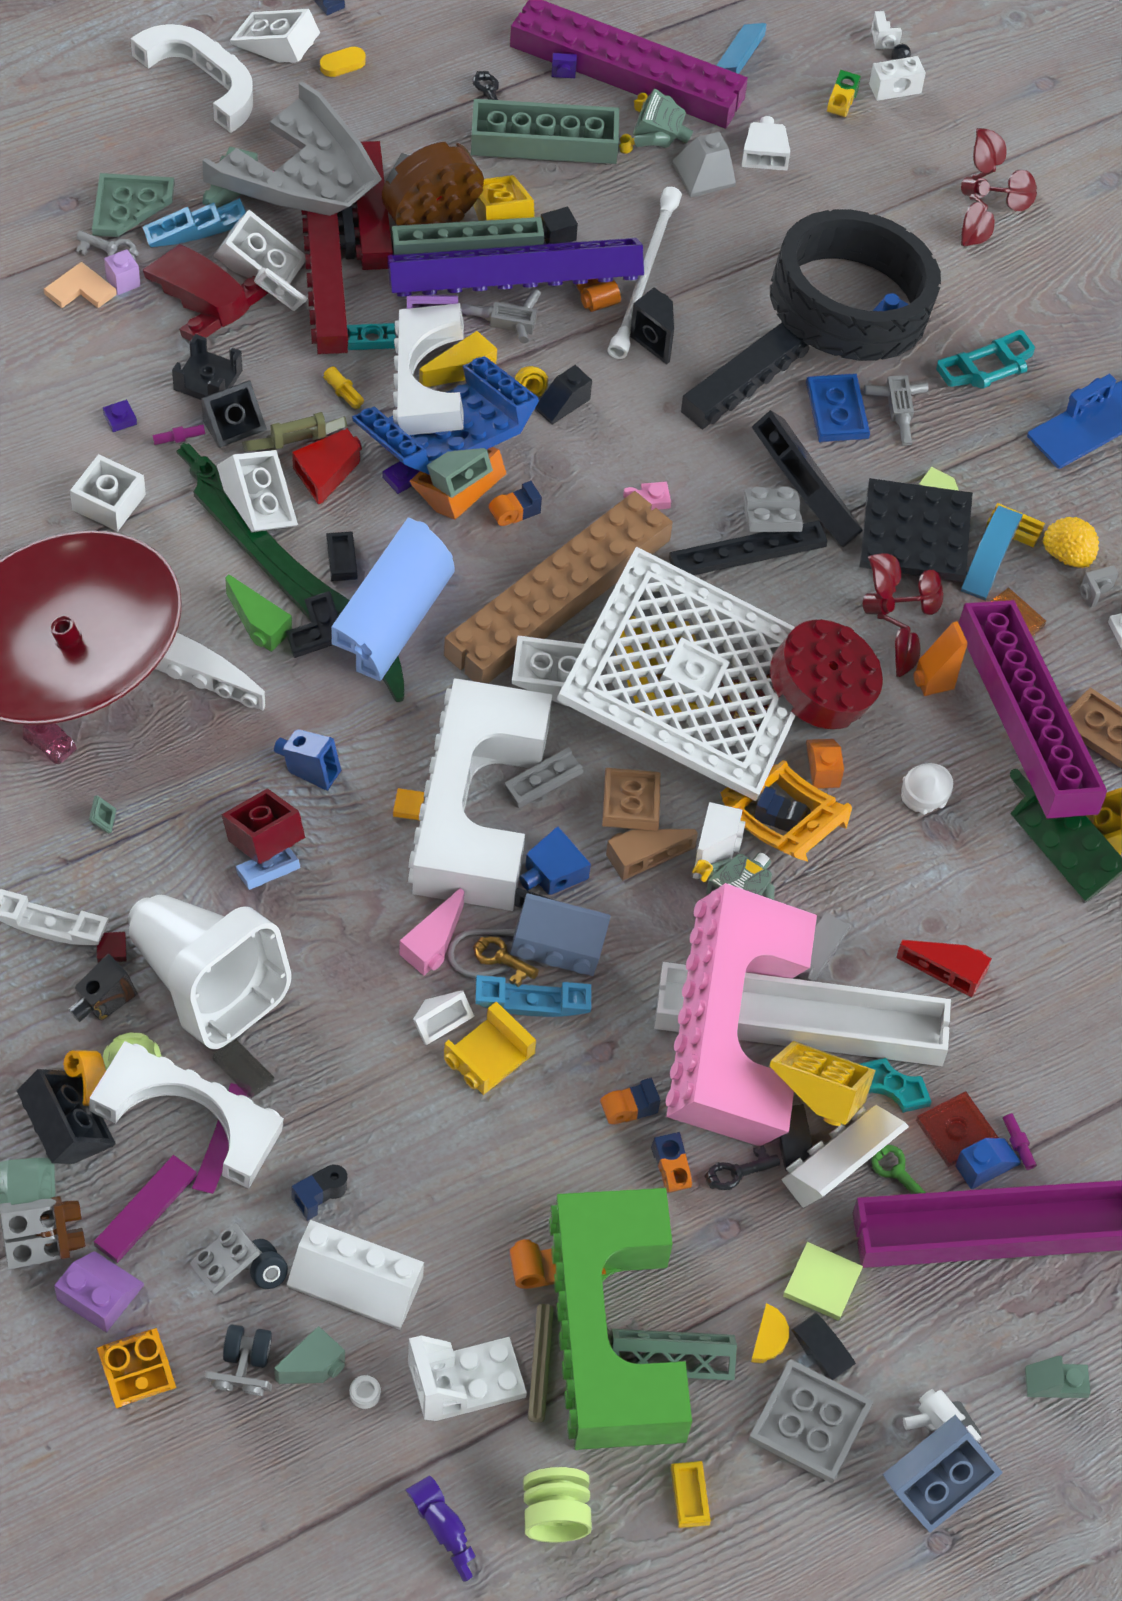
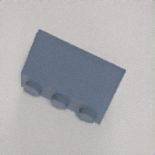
M527 893L515 928L510 955L593 976L600 959L611 915Z
M954 1415L883 1473V1476L896 1495L931 1533L1003 1472L961 1420Z

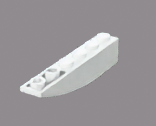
M177 632L167 653L155 668L174 679L185 680L197 688H205L216 692L223 698L234 699L249 708H257L262 711L265 708V691L245 673L212 650Z

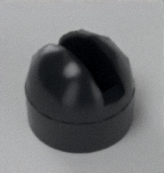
M901 43L894 47L891 59L911 57L909 46Z

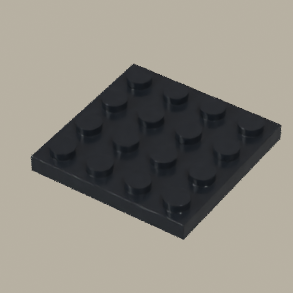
M869 478L859 567L872 569L868 557L874 554L885 553L897 558L901 573L921 576L926 570H935L941 579L964 582L967 568L973 492Z

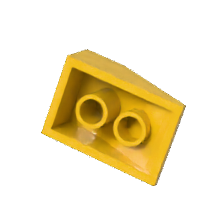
M514 175L484 179L483 192L478 196L477 201L473 205L479 221L534 218V199Z

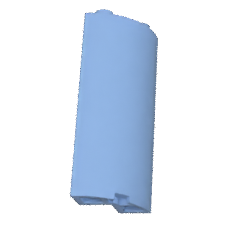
M409 517L406 519L331 627L332 645L356 654V672L378 681L382 680L455 572L451 552L429 530V527L424 522L415 521Z

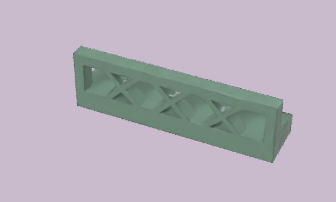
M612 1329L613 1351L618 1356L619 1351H632L638 1357L634 1364H650L647 1359L654 1353H663L670 1360L668 1362H677L684 1355L692 1354L695 1355L700 1363L693 1369H686L687 1378L735 1379L737 1351L735 1335ZM716 1356H729L728 1371H716L709 1365V1362Z

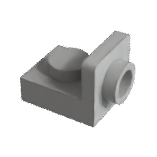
M1114 565L1085 573L1080 585V593L1082 598L1087 600L1090 607L1097 605L1101 593L1113 589L1119 574Z

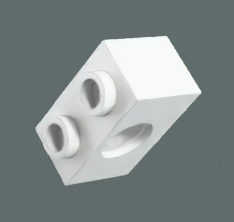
M918 56L873 63L869 85L877 101L922 93L926 72Z

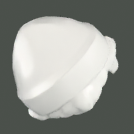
M928 763L916 766L903 777L902 802L909 809L920 812L923 815L937 808L942 809L953 791V778L945 767L938 764Z

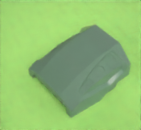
M27 1158L0 1162V1204L11 1202V1205L56 1197L55 1164H52L49 1158Z

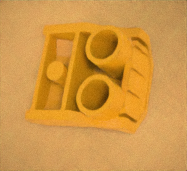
M157 1328L96 1347L115 1408L176 1388Z

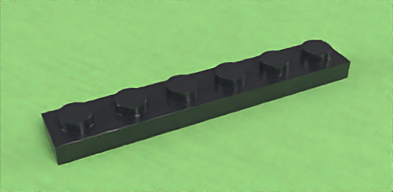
M818 520L804 523L802 532H762L672 551L669 553V560L672 565L694 576L827 547L828 540Z

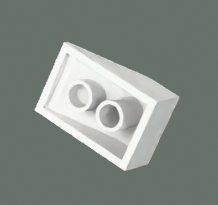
M309 9L252 12L230 39V42L234 46L277 62L296 63L302 59L304 53L320 34V31Z
M250 210L238 220L213 255L230 270L244 277L257 276L261 268H268L289 285L305 262V254Z
M277 450L235 454L217 465L225 493L251 532L295 527L298 525Z
M518 636L512 684L528 691L552 694V701L567 706L556 699L585 644Z

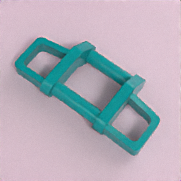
M1017 330L1002 338L993 340L987 346L968 353L961 352L938 360L936 370L949 387L971 384L973 387L984 389L989 387L992 382L1002 378L1027 372L1025 360L1033 356L1035 346L1023 330ZM1015 341H1019L1026 349L1017 356L1007 346ZM995 353L1005 367L986 373L979 371L972 361ZM957 365L964 375L951 376L946 368Z

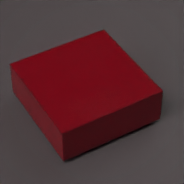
M125 931L103 933L97 945L98 963L107 954H110L116 962H127Z

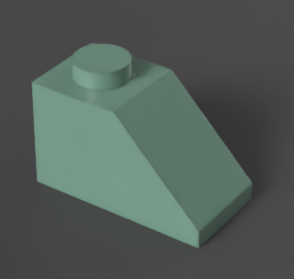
M485 448L448 451L427 465L433 486L451 498L493 471L488 452Z
M318 1326L274 1368L275 1380L279 1384L324 1383L330 1376L335 1378L344 1369L345 1350Z

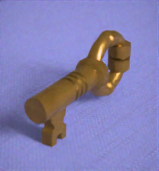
M480 937L473 946L475 957L481 964L493 965L503 963L516 970V975H513L509 981L511 984L515 982L517 987L522 984L523 979L527 977L535 979L539 974V969L510 955L507 951V945L500 937ZM490 943H495V945L500 947L495 957L487 958L482 955Z

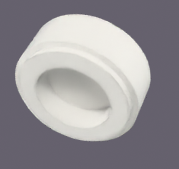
M368 1375L355 1378L349 1389L350 1400L355 1406L362 1409L375 1406L381 1395L379 1382Z

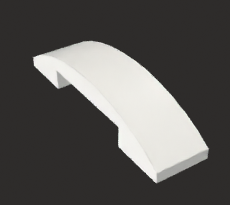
M0 889V921L38 937L75 945H98L109 922L107 917L81 911L79 915L30 903L25 895Z

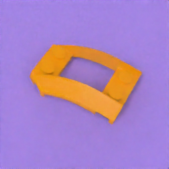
M785 760L772 766L760 794L765 786L770 787L776 782L794 800L808 806L811 813L784 836L759 822L744 809L753 799L729 787L720 792L725 806L742 809L740 821L746 822V830L764 843L807 862L806 853L837 826L847 829L852 811L851 804L846 803L843 805L836 802L835 797L819 790L801 778L788 766Z

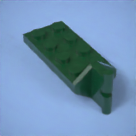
M1018 769L1010 771V777L1016 790L1024 797L1010 813L1011 816L1087 903L1122 874L1121 855L1086 815L1046 818L1028 780Z

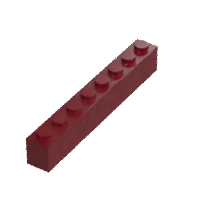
M301 210V215H306V218H302L303 233H308V236H304V251H309V254H305L306 270H311V273H306L307 288H312V291H308V306H313L314 310H309L310 325H315V329H311V344L317 345V355L348 353V332L337 213L329 216Z

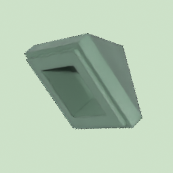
M98 795L94 796L89 820L108 834L112 833L116 808Z

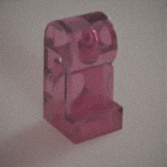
M56 723L36 726L23 725V739L28 744H34L57 765H60L77 750L73 740Z

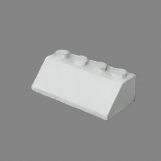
M878 1105L868 1110L863 1106L851 1118L853 1122L847 1127L841 1124V1126L836 1127L829 1133L832 1139L826 1144L821 1140L810 1148L807 1152L811 1156L805 1161L798 1158L786 1168L789 1173L781 1180L804 1208L825 1196L909 1126L903 1120Z
M310 1220L299 1243L287 1287L400 1330L423 1279L424 1262Z

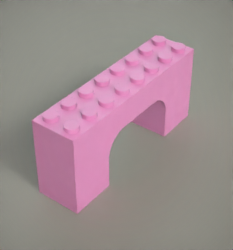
M725 883L699 900L694 908L696 919L695 926L690 935V943H692L691 953L686 961L688 973L687 980L682 988L684 1001L678 1015L680 1028L679 1035L674 1042L676 1055L675 1062L670 1070L672 1082L671 1089L666 1097V1106H668L666 1117L760 1147L789 1132L794 1091L772 1068L753 1062L740 1047L737 1028L745 973L794 978L809 969L817 915Z

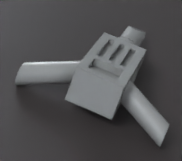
M533 289L522 307L495 302L494 307L462 304L461 312L462 314L482 317L490 321V327L516 331L519 341L527 343L529 341L527 334L533 333L536 322L537 309L532 308L540 297L541 292Z
M908 375L888 376L886 386L864 385L865 395L888 397L891 421H896L900 428L902 446L912 445L909 425L913 418L914 408L911 395L928 392V382L910 385Z

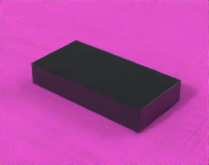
M353 531L326 533L331 581L358 580Z

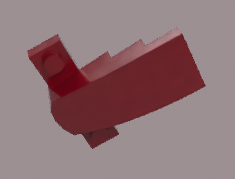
M181 244L143 269L146 279L160 284L165 294L180 299L183 308L201 313L190 319L187 324L179 329L181 336L191 341L195 334L207 338L221 327L235 322L248 311L250 306L268 294L266 290L254 282L256 276L246 279L240 285L217 264Z

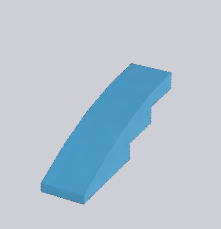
M239 198L219 208L216 207L214 202L193 212L188 207H185L142 227L150 248L175 245L231 230L246 211Z

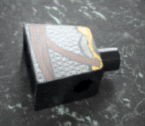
M107 954L76 984L75 990L80 1000L68 1010L78 1022H81L91 1012L99 1020H104L138 993L128 973L110 954Z

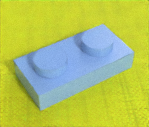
M290 848L285 849L261 864L251 859L236 866L238 876L249 890L300 868L299 859Z

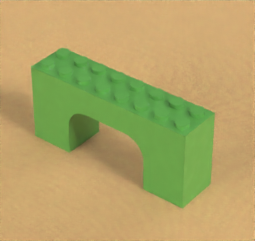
M666 1188L557 1194L556 1205H551L549 1233L550 1236H553V1246H551L552 1264H556L554 1289L555 1293H558L559 1302L556 1306L557 1320L561 1321L559 1344L560 1350H564L562 1377L563 1380H566L567 1390L564 1392L566 1410L571 1409L569 1410V1420H567L568 1439H574L575 1450L687 1443L692 1424L686 1361L634 1364L620 1358L609 1344L603 1293L604 1280L614 1273L629 1270L664 1269L668 1267L673 1244ZM603 1268H605L606 1274H602Z

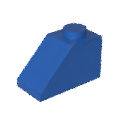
M985 1138L961 1150L955 1167L972 1190L1021 1164V1161L1005 1138Z

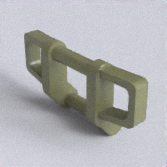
M319 412L310 417L282 424H271V435L263 439L244 441L242 446L244 452L263 449L277 450L283 448V445L310 438L312 440L325 438L326 434L345 428L348 425L345 416L325 423L323 413Z

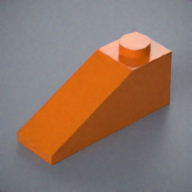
M958 621L952 622L918 661L916 671H914V681L916 686L921 688L924 696L955 689L967 647V640Z

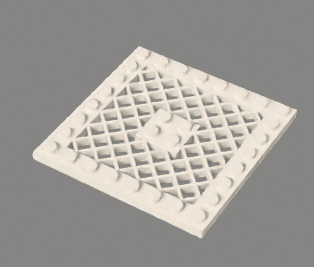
M636 547L556 700L756 801L795 718V715L791 712L794 707L787 701L784 695L778 697L777 693H774L771 678L767 679L764 671L770 670L773 653H775L780 644L795 627ZM659 591L662 598L655 599L652 592ZM642 594L645 598V601H639ZM683 603L686 610L679 611L676 604ZM667 606L670 613L662 614L659 607ZM650 609L653 616L645 617L642 610ZM632 613H634L636 619L629 620ZM707 615L710 622L703 623L700 616ZM691 618L694 625L686 626L683 619ZM674 621L677 628L670 629L667 622ZM657 624L660 631L653 632L650 625ZM641 627L644 634L636 635L633 628ZM732 628L734 635L727 636L724 629ZM624 630L627 637L620 638ZM715 630L718 637L710 638L708 632ZM698 633L701 640L694 642L691 635ZM675 637H681L678 644L674 639ZM665 639L668 646L660 647L658 640ZM756 640L759 647L752 648L749 641ZM648 642L651 649L644 651L641 643ZM739 643L742 650L735 651L732 644ZM631 645L634 652L627 654L624 647ZM723 646L726 653L718 654L715 647ZM613 649H615L617 656L610 657ZM672 655L669 662H667L665 656ZM763 655L766 662L759 663L756 656ZM656 658L659 665L651 666L648 659ZM747 658L750 665L743 666L740 659ZM639 661L642 668L634 669L631 662ZM731 662L733 668L727 669L729 663ZM622 664L625 671L617 672L614 665ZM604 667H605V669H606V671H607L608 674H606V675H601V673H602V671H603V669H604ZM754 673L757 681L751 682L747 674ZM656 674H662L659 681L656 677ZM646 676L650 684L642 685L639 678ZM738 676L741 684L734 685L731 677ZM630 680L632 687L624 688L621 681ZM722 680L725 687L718 688L720 681ZM612 683L615 690L607 691L604 684ZM671 689L674 696L666 697L663 690ZM762 689L765 696L758 697L755 690ZM654 692L657 699L649 701L646 693ZM746 692L749 699L741 700L738 693ZM637 695L640 703L632 704L629 696ZM729 695L732 702L725 704L722 696ZM713 699L715 706L708 707ZM695 701L699 709L691 710L688 703ZM770 704L767 711H765L763 705ZM679 705L682 712L674 713L671 706ZM753 707L757 715L749 716L746 709ZM662 708L665 715L657 717L654 709ZM737 711L740 718L733 719L730 712ZM720 714L723 721L716 723L713 715ZM703 717L706 725L699 726L695 718ZM686 720L690 728L682 729L679 721ZM761 723L757 731L754 724ZM745 726L748 734L740 735L737 728ZM728 729L731 737L723 738L720 731ZM711 733L714 741L707 742L703 734ZM750 742H752V744H751V746H750V748H749V750H748L747 747H746V745H745V743H750ZM736 745L739 753L731 754L728 747Z

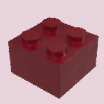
M268 788L221 814L228 841L258 864L270 860L273 856L306 838L299 811Z

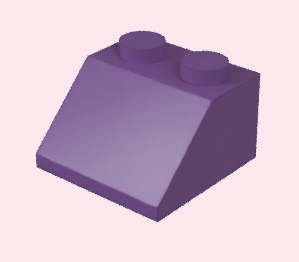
M93 1251L74 1261L54 1286L57 1301L107 1333L142 1289L144 1283Z

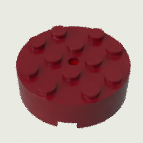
M809 620L797 625L777 648L770 664L771 681L778 697L784 695L787 701L794 707L791 710L794 715L819 728L842 729L848 727L866 713L877 700L882 690V669L880 661L872 648L851 627L829 620Z

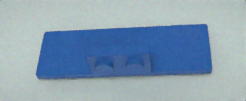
M1108 374L1102 378L1094 379L1090 385L1082 389L1074 390L1069 396L1066 411L1030 430L1027 437L1057 469L1063 468L1122 435V380L1116 383V379L1111 374Z

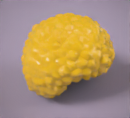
M1065 517L1064 519L1056 520L1055 523L1048 526L1043 538V544L1047 553L1059 559L1060 562L1063 561L1065 565L1068 564L1077 568H1086L1093 563L1099 550V537L1092 525L1077 517Z

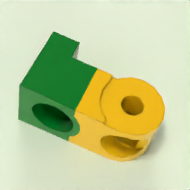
M840 70L828 102L827 112L842 117L847 116L850 105H852L859 91L860 75ZM843 79L851 80L854 85L842 83Z

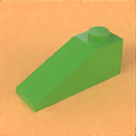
M228 574L225 577L226 594L247 633L257 646L265 647L272 652L287 637L286 631L292 629V616Z

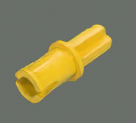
M329 367L324 372V380L334 388L335 394L338 397L342 396L354 409H359L364 404V398L353 388L352 381L343 377L336 367Z

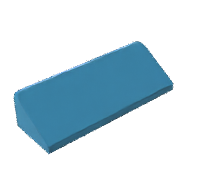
M744 24L716 66L739 74L764 38L767 24Z

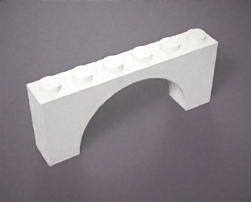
M460 303L400 309L399 320L395 321V332L399 338L394 339L396 354L398 353L397 356H394L395 370L398 371V373L394 374L395 389H398V391L393 392L394 405L397 407V410H393L394 423L399 425L408 435L464 430V411L460 392L446 393L435 391L423 386L413 377L416 366L429 352L444 344L464 340V322Z
M124 1041L90 1096L89 1111L116 1124L128 1109L152 1097L170 1095L194 1100L208 1108L219 1119L226 1132L229 1151L223 1163L222 1176L249 1189L282 1132L284 1118L280 1117L273 1109H264L255 1105L246 1096H237L227 1091L219 1083H210L202 1079L199 1074L192 1070H183L175 1066L168 1058L157 1057L148 1053L139 1044L132 1045Z

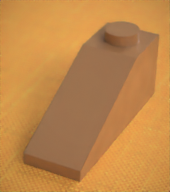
M632 829L626 833H617L608 840L606 856L623 881L694 849L698 833L695 829H658V831Z

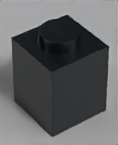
M568 206L541 214L546 244L567 243L577 240L578 223Z

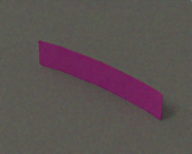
M230 1083L228 1091L237 1096L243 1095L249 1098L251 1088ZM219 1119L192 1186V1189L214 1194L223 1171V1163L229 1151L228 1138Z

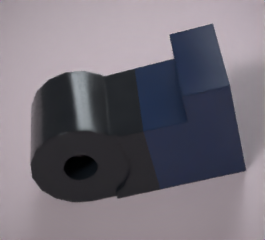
M765 786L757 803L754 816L759 822L789 832L811 813V810L805 804L776 795L775 789Z
M332 1164L292 1185L291 1198L307 1221L318 1215V1206L329 1199L340 1198L345 1194L348 1174L342 1166Z

